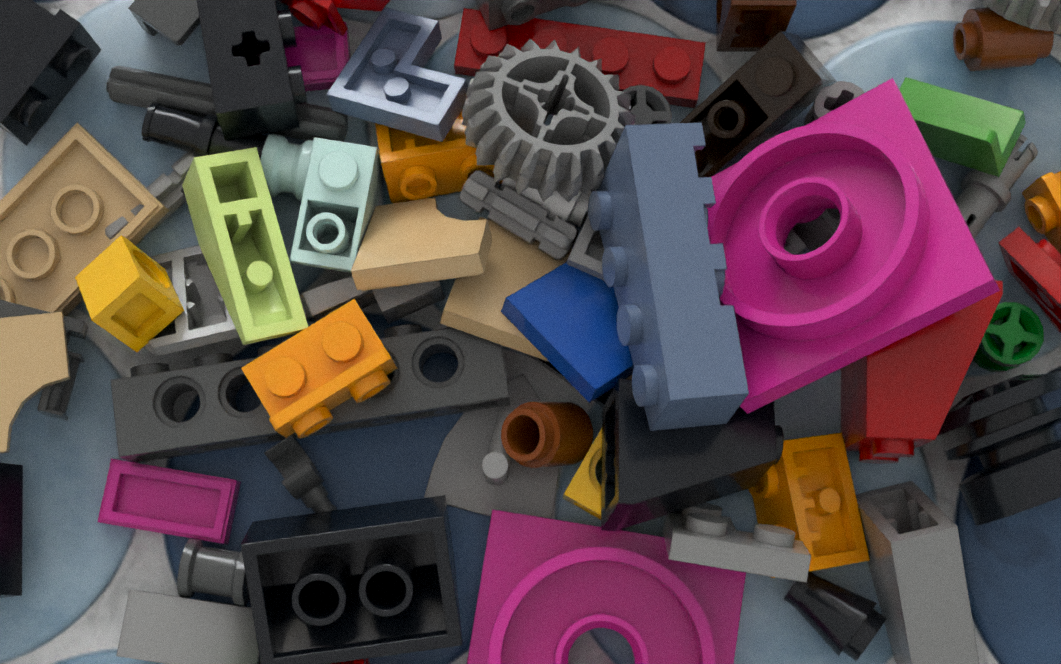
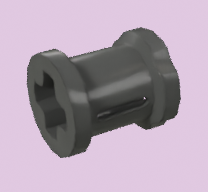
M188 539L182 552L178 570L177 589L179 596L191 598L197 592L232 597L235 605H247L250 597L242 550L238 552L204 547L200 539Z

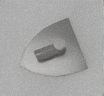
M522 374L507 382L511 405L464 412L442 443L431 470L424 498L445 495L446 503L449 506L490 517L492 509L550 519L555 502L559 466L541 468L522 466L506 453L501 441L503 422L514 409L526 402H542L525 375Z

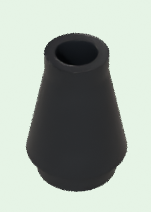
M812 571L808 572L807 583L795 581L784 597V600L795 607L838 656L843 651L855 661H857L887 619L873 609L877 604L876 602L821 578Z

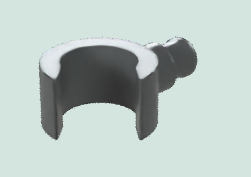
M293 435L284 438L264 452L283 476L282 484L296 500L301 498L306 507L312 508L315 513L337 510L336 506L327 497L329 493L322 484L324 480Z

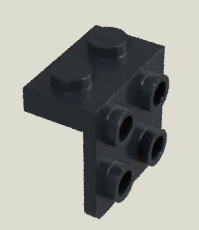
M0 0V128L26 146L48 121L53 111L101 52V48L82 24L61 9L56 15H53L33 0Z

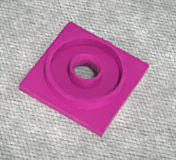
M893 78L807 125L793 128L768 139L745 155L739 162L711 176L716 204L711 208H707V229L710 244L723 243L727 269L725 270L724 290L719 299L720 305H734L749 391L740 407L747 414L1000 291ZM826 209L839 210L840 224L833 236L824 245L814 251L801 255L785 251L786 239L796 223L811 222L822 215Z
M492 509L467 664H568L569 652L575 640L584 632L594 628H608L621 634L632 649L634 664H734L746 572L668 560L665 540L661 536L624 530L606 531L601 530L599 526Z

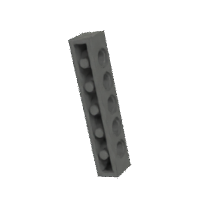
M405 324L387 328L383 331L384 338H380L398 368L394 371L390 385L363 402L356 403L354 398L351 397L330 410L333 416L332 421L307 437L509 406L511 404L502 346L449 326L446 329L422 332L421 325ZM279 344L268 345L257 349L258 357L270 351ZM436 353H448L455 357L458 361L455 374L444 382H432L423 376V367L430 356ZM208 354L194 358V367L170 371L169 364L150 363L130 368L131 377L112 379L111 389L119 457L134 463H142L282 441L285 437L275 431L269 421L270 415L262 403L250 412H239L236 406V395L239 389L249 382L241 368L256 358L233 361L232 354ZM197 391L200 398L198 412L188 421L177 422L173 413L175 401L185 392ZM296 433L292 434L295 437V439L298 438Z

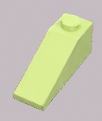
M257 147L194 157L182 187L198 244L242 344L247 345L293 335L308 327V323Z

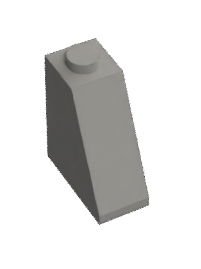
M913 481L856 494L870 558L867 562L881 613L887 618L884 623L895 662L897 664H980L958 526Z

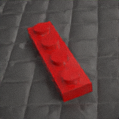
M463 9L454 62L455 74L475 77L476 72L480 71L481 65L486 62L488 56L498 57L507 44L521 50V47L531 39L540 49H546L555 39L560 51L571 53L579 47L581 58L588 62L602 58L601 73L604 75H620V88L618 91H624L631 86L645 85L653 87L662 93L669 105L696 108L706 42L533 18L521 25H506L489 31L480 10Z

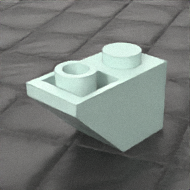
M314 137L290 256L291 263L351 273L374 209L378 206L384 174L377 147Z

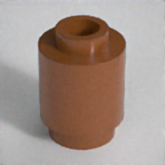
M988 7L969 9L964 14L962 22L957 23L954 28L953 47L956 57L959 60H964L970 71L1031 66L1037 59L1049 56L1053 46L1054 32L1030 29L1005 19Z
M526 402L514 409L504 420L501 429V441L506 453L522 466L528 468L569 466L580 462L586 456L593 441V427L588 414L575 403Z

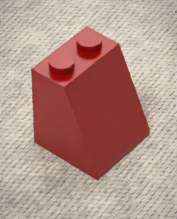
M995 280L1000 291L841 368L840 433L842 432L846 451H859V462L890 464L898 463L900 457H913L915 448L936 440L1003 295V281Z

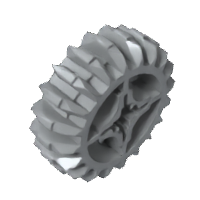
M531 39L521 47V50L507 44L498 57L489 55L486 62L481 65L480 71L476 72L475 77L470 80L466 93L467 98L462 110V124L467 126L465 130V145L477 148L475 153L477 165L495 166L493 170L495 183L506 178L515 181L517 196L530 187L538 190L543 202L552 196L553 191H558L569 203L578 194L579 190L590 195L593 191L600 188L605 177V170L625 125H635L636 115L630 112L631 95L618 91L620 88V75H604L601 73L602 58L588 62L581 58L579 47L571 53L560 51L555 39L546 49H540ZM552 114L553 118L551 120L550 125L546 126L545 121L548 115Z

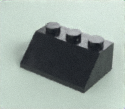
M445 495L254 521L241 543L261 664H331L461 646L463 643L455 558Z

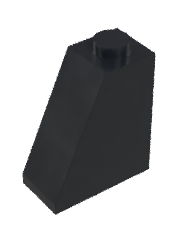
M619 378L602 408L601 530H621L755 487L773 464L778 463L783 450V429L780 425H775L774 401L748 414L739 406L727 424L650 431L644 407H639L635 402L632 392V380Z

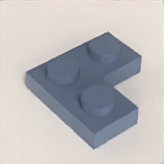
M385 7L327 92L332 111L443 142L463 109L467 98L468 85L466 79L424 68L442 39L439 22Z

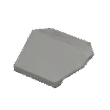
M199 245L150 256L165 268L184 311L157 336L149 340L143 349L156 356H162L239 337Z

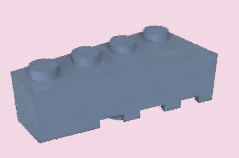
M702 122L625 125L605 170V177L600 188L590 194L588 202V215L591 227L595 231H600L604 247L602 257L603 277L608 287H614L619 306L617 312L618 336L622 345H629L634 365L632 372L633 396L636 404L645 409L650 431L727 424L749 394L734 305H720L719 298L724 290L727 264L723 243L710 244L707 208L714 206L716 201L712 178L698 177L695 152L696 150H702L706 146Z

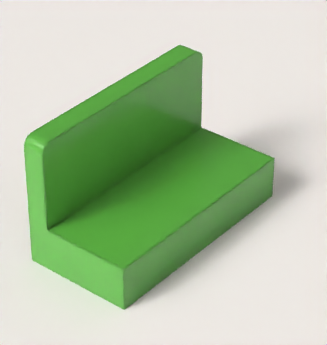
M905 77L900 91L933 157L1000 177L1026 124L1024 111Z

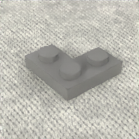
M706 502L665 516L663 535L668 560L807 583L811 554L803 541L795 540L796 533L793 530L769 524H756L753 533L739 531L735 529L731 517L721 516L722 508L720 506Z

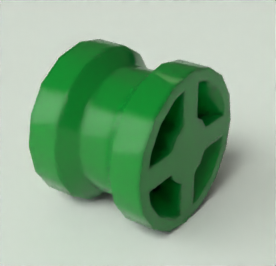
M1018 302L998 304L973 361L979 367L990 372H1006L1030 361L1040 351L1044 341V329L1039 317L1029 307ZM990 335L997 337L998 342L1002 345L1001 351H999V346L995 343L994 339L990 338Z

